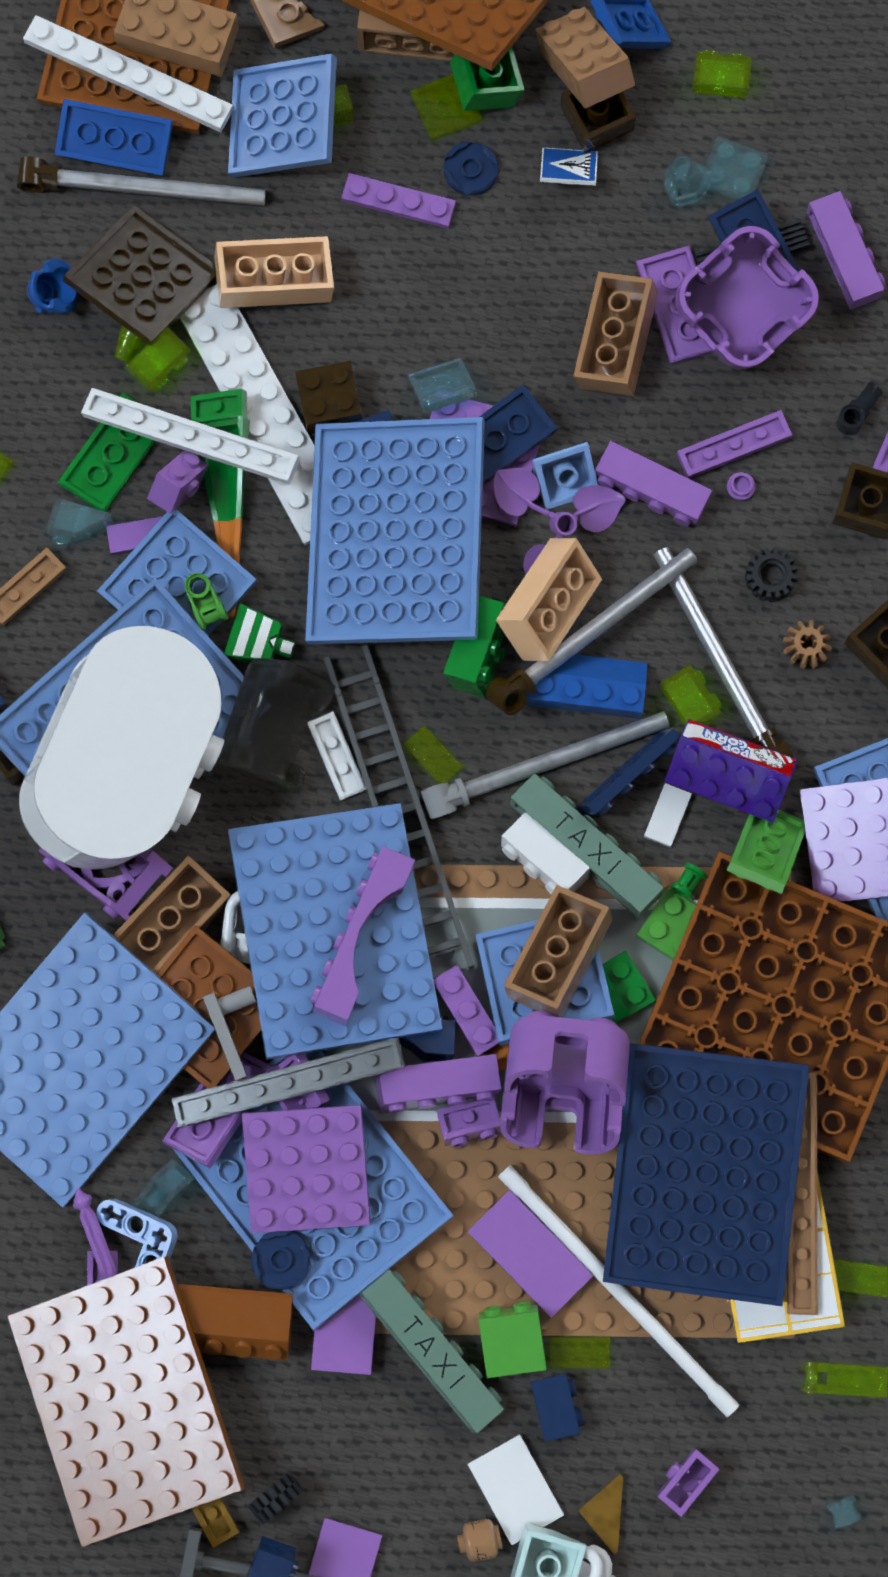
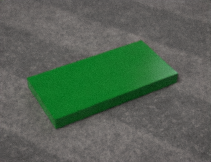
M121 393V395L119 396V397H122V398H125V399H128V400H131V401L136 402L135 400L131 399L130 397H128V396L125 395L124 393ZM100 423L57 483L99 512L105 514L157 441Z

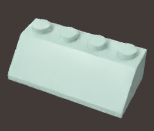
M525 1523L510 1577H578L586 1544L554 1530Z

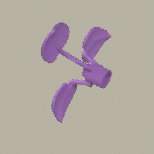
M522 468L499 469L495 472L493 478L495 500L505 513L512 516H521L529 506L550 518V529L556 534L554 538H562L563 535L572 534L577 528L578 516L579 522L584 529L591 532L604 531L615 521L620 508L626 500L623 495L611 488L589 485L578 490L573 497V505L577 510L573 514L569 512L553 513L532 502L539 495L540 485L537 477L529 470ZM538 544L527 551L523 561L525 574H527L545 545Z

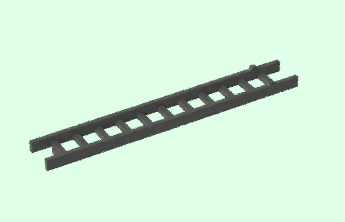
M363 645L362 649L369 671L339 681L336 679L330 657H325L324 662L372 808L379 807L375 795L408 785L413 803L401 806L402 814L405 815L416 811L422 830L406 834L407 841L409 843L425 838L431 854L430 857L415 861L413 871L434 864L440 881L439 884L417 890L418 899L443 891L449 908L448 911L422 919L423 927L452 918L458 938L427 947L429 956L435 954L436 957L454 952L455 947L461 946L468 968L472 969L474 968V963L368 645ZM372 679L378 697L346 707L340 689ZM381 705L387 723L354 733L349 715ZM390 731L396 750L363 760L358 741ZM399 758L405 777L372 787L366 768Z

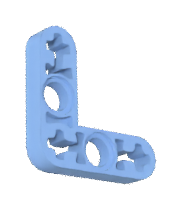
M118 1199L106 1200L99 1204L96 1214L97 1219L102 1225L143 1243L135 1267L146 1264V1260L150 1255L155 1256L157 1259L168 1256L170 1260L178 1236L174 1225ZM114 1207L113 1212L120 1216L125 1215L124 1218L114 1217L109 1219L110 1213L106 1212L107 1208ZM134 1216L140 1217L143 1221V1228L139 1233L131 1228V1220ZM165 1230L164 1235L168 1238L160 1243L161 1237L157 1233L158 1231ZM159 1246L158 1250L152 1249L151 1247Z

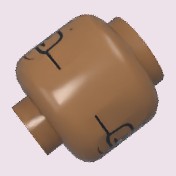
M490 1519L465 1523L463 1525V1534L457 1535L460 1554L466 1553L471 1562L493 1559L498 1555V1550L503 1549L499 1526L493 1525Z

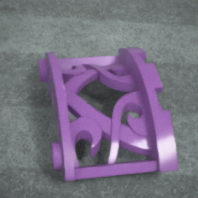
M42 848L39 849V852L45 857L42 862L54 872L58 869L64 872L105 905L103 910L115 920L120 916L127 921L130 917L128 915L159 876L162 874L166 877L173 869V867L149 848L135 856L133 864H128L132 870H127L126 862L120 864L119 868L123 873L122 875L110 878H95L92 869L81 868L83 878H81L71 870L77 867L65 864L49 855ZM130 882L131 885H130V887L127 889L124 884H127V883ZM97 889H108L106 896ZM118 892H122L123 895H122L121 898L116 902V901H115V896H116V894H117Z

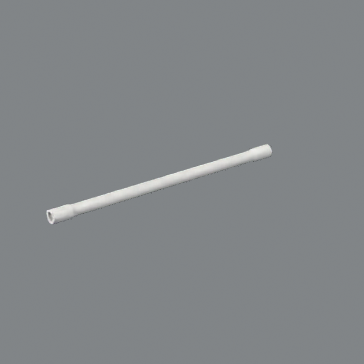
M509 1165L498 1178L537 1215L696 1382L712 1403L726 1417H729L739 1407L736 1400L712 1379L624 1285L603 1282L604 1264L530 1188L528 1182Z

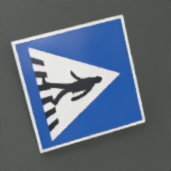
M543 148L540 182L596 186L598 151L584 153L583 150Z

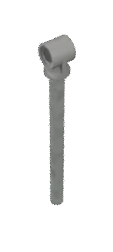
M663 711L466 782H462L461 778H458L452 784L444 782L422 790L421 794L430 819L437 818L456 811V806L463 805L465 807L470 805V798L529 778L534 773L537 775L669 728V722Z

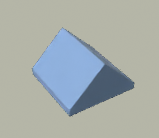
M587 442L533 459L532 471L539 481L540 494L546 510L573 502L576 492L585 486L598 485Z

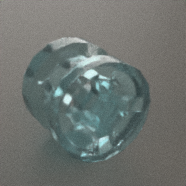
M849 1495L826 1504L827 1511L831 1512L834 1518L832 1522L834 1529L850 1525L862 1519L861 1513L856 1511L854 1495Z

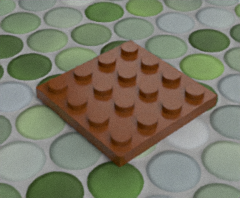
M194 925L156 973L212 1024L213 1022L203 999L204 996L215 993L218 999L250 986L256 999L251 969L196 925ZM257 1001L254 1004L224 1015L240 1058L261 1033ZM216 1031L183 1068L208 1089L218 1086L231 1070Z

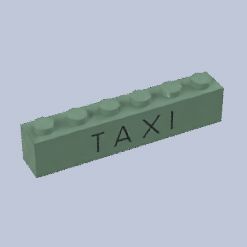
M534 773L511 796L510 806L521 816L526 812L590 867L589 876L639 920L662 896L664 887L661 886L662 881L653 872L647 873L640 867V861L629 852L625 854L618 848L619 843L614 837L608 833L604 835L596 828V822L586 814L582 816L575 809L576 805L571 799L565 795L561 797L554 791V785L547 778H539Z
M386 1270L362 1290L359 1296L472 1433L477 1434L504 1410L499 1404L502 1401L501 1397L492 1387L487 1389L480 1381L483 1378L482 1374L472 1363L468 1366L461 1358L464 1354L462 1349L453 1340L450 1343L442 1334L445 1329L434 1317L429 1319L423 1310L426 1306L416 1294L411 1296L406 1291L404 1286L407 1283L397 1271L392 1273L390 1270Z

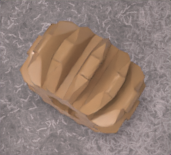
M813 620L809 621L807 628L802 621H799L797 629L790 627L787 631L789 636L783 639V644L788 646L783 651L784 655L794 654L790 659V663L794 664L798 659L801 660V669H805L807 661H809L813 669L818 665L817 660L824 663L827 659L825 653H829L832 649L829 644H826L830 641L831 636L829 634L821 635L825 628L823 625L819 626L817 630L814 629ZM812 641L811 647L806 649L802 647L803 642Z

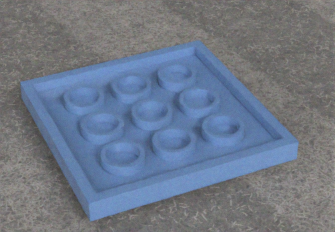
M333 54L234 70L233 111L231 113L228 174L235 178L332 163L337 58Z
M176 509L171 514L167 512L97 592L119 610L156 578L199 626L184 586L185 580L189 575L198 572L206 575L211 580L227 615L258 580ZM203 580L196 581L192 587L193 593L201 594L204 592L206 582ZM223 619L207 625V629L203 630L205 634L209 637Z
M538 920L475 934L500 1046L509 1044L512 1026L518 1020L536 1011L509 999L504 984ZM599 948L563 1018L587 1021L594 1018L615 1019Z

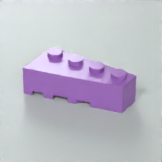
M496 1054L405 1066L406 1068L376 1075L374 1079L379 1114L402 1112L418 1107L419 1109L432 1108L436 1104L442 1103L457 1105L465 1103L466 1099L477 1098V1101H487L494 1099V1095L498 1094L501 1090Z

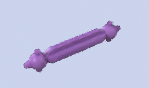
M79 1188L75 1192L73 1207L80 1210V1220L98 1268L106 1279L116 1275V1266L96 1213L90 1208L92 1196L84 1193Z

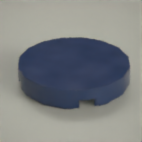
M463 142L455 145L447 153L444 162V177L447 184L455 192L466 196L479 195L494 185L498 176V161L494 152L486 145Z
M290 1231L269 1232L263 1235L254 1247L251 1254V1266L256 1278L265 1286L274 1290H289L298 1286L307 1277L311 1267V1253L307 1243L299 1235Z

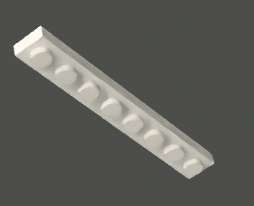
M35 15L23 37L24 43L216 131L222 132L233 111V105L37 15Z
M94 388L91 389L81 411L85 418L290 485L300 461L298 455Z

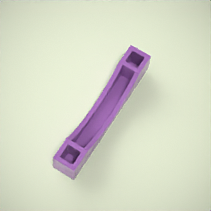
M384 846L380 854L373 853L367 869L372 871L368 881L362 879L356 893L357 896L361 897L357 907L351 905L345 922L349 923L346 933L340 932L333 948L338 950L335 959L328 958L322 975L326 976L323 987L316 986L310 1002L315 1003L313 1013L346 1026L359 994L353 965L357 937L365 922L380 906L402 893L413 868L414 859Z

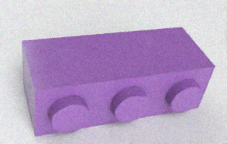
M456 965L433 979L437 993L476 1057L483 1056L499 1046L495 1026L459 967Z

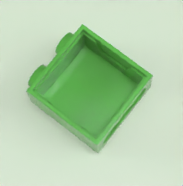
M524 1301L515 1303L512 1308L501 1309V1306H489L483 1309L484 1312H478L487 1378L546 1370L537 1304L531 1305V1302Z

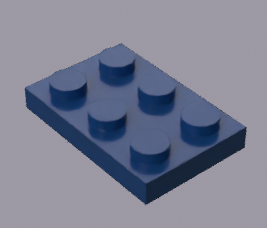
M650 0L590 1L595 9L596 17L602 22L606 32L620 48L663 49L672 43Z

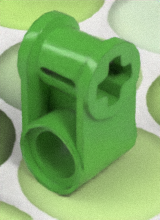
M198 572L189 575L185 580V591L192 604V610L201 630L207 629V625L221 619L224 621L228 620L227 612L211 580L206 575ZM199 580L205 581L206 589L204 592L194 594L192 590L193 584Z

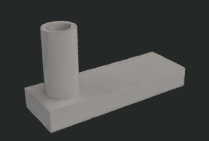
M248 986L218 999L215 993L204 996V1002L235 1081L247 1078V1073L224 1015L256 1003L251 987Z

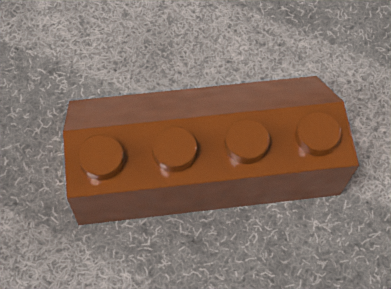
M178 1284L200 1353L288 1361L292 1336L293 1294Z

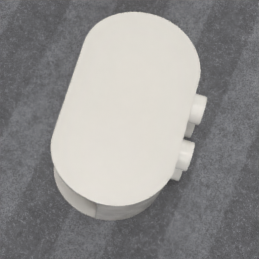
M132 626L116 630L102 638L74 668L26 773L19 794V808L23 823L33 840L49 855L77 868H110L120 865L158 843L169 830L176 832L181 824L187 826L201 797V793L189 788L193 777L199 779L204 770L208 772L212 770L224 744V739L212 734L221 710L219 683L208 659L194 644L169 630L151 626Z

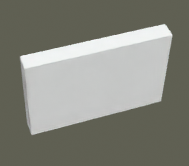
M520 1434L468 1463L471 1472L511 1545L521 1540L525 1523L545 1527L564 1516Z

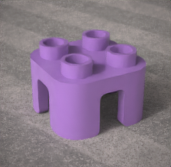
M746 226L734 231L683 279L675 297L678 313L725 365L734 369H748L767 359L775 351V348L812 317L818 305V290L814 281L803 269L797 272L777 250L781 245L773 235L757 226Z
M534 1011L518 1020L512 1026L500 1120V1130L503 1136L516 1145L538 1148L542 1141L544 1113L546 1110L554 1109L570 1111L576 1115L574 1150L577 1153L597 1155L615 1148L620 1139L622 1108L626 1103L630 1050L628 1035L616 1023L606 1018H594L587 1021L556 1017L554 1014L546 1011Z

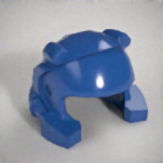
M58 258L47 260L43 263L44 268L31 273V279L27 286L28 298L36 306L35 310L38 313L69 314L76 308L79 297L78 292L63 282L64 275L71 267L66 261H59ZM54 290H56L58 293V298L52 299L54 295Z

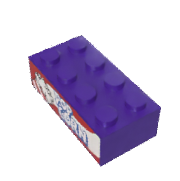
M688 719L680 736L665 782L774 823L797 759Z

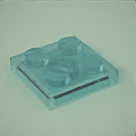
M717 136L697 188L732 201H737L756 190L769 155Z
M461 358L408 374L409 383L424 413L437 411L442 407L454 403H462L478 396L476 387Z

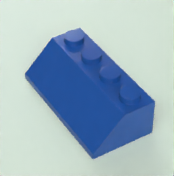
M575 654L535 684L536 691L532 695L528 694L527 705L641 719L648 663Z

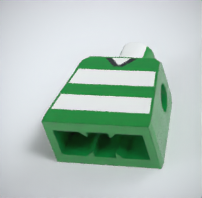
M240 604L224 655L231 662L272 666L275 654L287 658L292 657L295 642L281 638L283 627L280 622Z

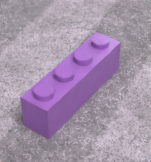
M841 191L809 202L807 214L849 309L852 310L880 299L886 287L885 280L880 272H876L873 265L875 262L873 253L863 243V231L860 224H855L851 216L853 210L847 198L844 199Z
M612 441L609 442L595 469L597 482L601 486L611 489L615 487L623 491V496L631 501L637 502L640 499L648 503V508L658 514H663L664 512L674 516V521L686 527L689 524L696 526L712 493L711 489Z

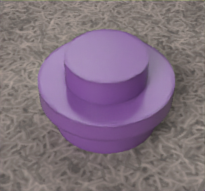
M735 473L728 480L727 491L735 500H747L755 491V481L747 473Z

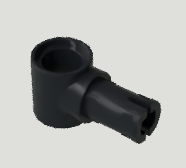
M868 382L858 398L852 400L841 409L837 419V427L841 433L854 435L860 431L864 420L870 414V408L883 394L880 387H877L871 393L876 384ZM848 415L855 417L857 424H848L844 417Z

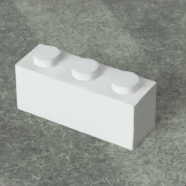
M526 812L502 835L501 846L503 847L502 851L513 861L517 859L524 866L523 869L530 877L540 879L551 895L556 885L576 892L589 878L590 867Z

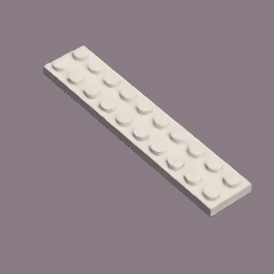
M216 284L208 288L180 317V320L219 391L241 388L247 391V419L250 420L248 439L299 456L300 461L290 485L270 478L268 480L305 546L310 543L315 446L239 308H220Z

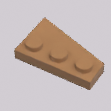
M250 0L274 49L324 29L325 25L319 19H315L301 1Z

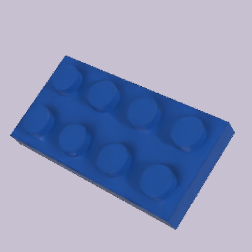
M63 99L55 155L164 176L174 120Z

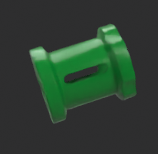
M686 862L682 875L670 887L682 897L692 901L695 897L693 893L702 880H706L708 875L697 866Z

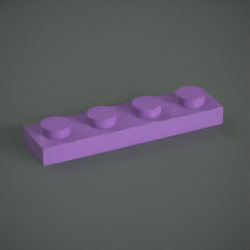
M351 173L348 174L341 198L346 203L447 229L449 228L456 200Z
M782 410L678 450L677 457L686 477L690 479L791 439L792 433Z

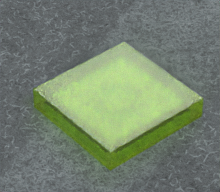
M453 74L410 90L411 98L431 142L482 122L478 110L463 111Z

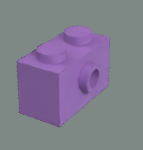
M184 450L157 473L147 499L171 514L197 492L209 464L199 459L197 455Z
M693 1448L681 1464L676 1461L665 1474L669 1479L656 1496L682 1517L720 1469Z

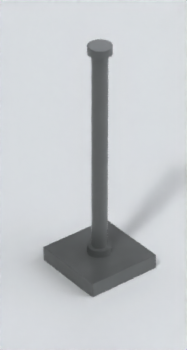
M195 1526L190 1527L180 1577H194L195 1570L201 1571V1568L247 1576L251 1564L204 1556V1552L199 1551L203 1529ZM296 1572V1574H295L294 1577H320V1576H314V1575H309V1574H303V1573H298V1572Z

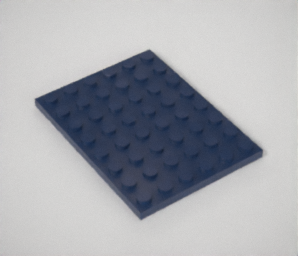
M630 1043L626 1103L622 1108L621 1132L618 1142L603 1282L774 1306L783 1305L810 1065Z

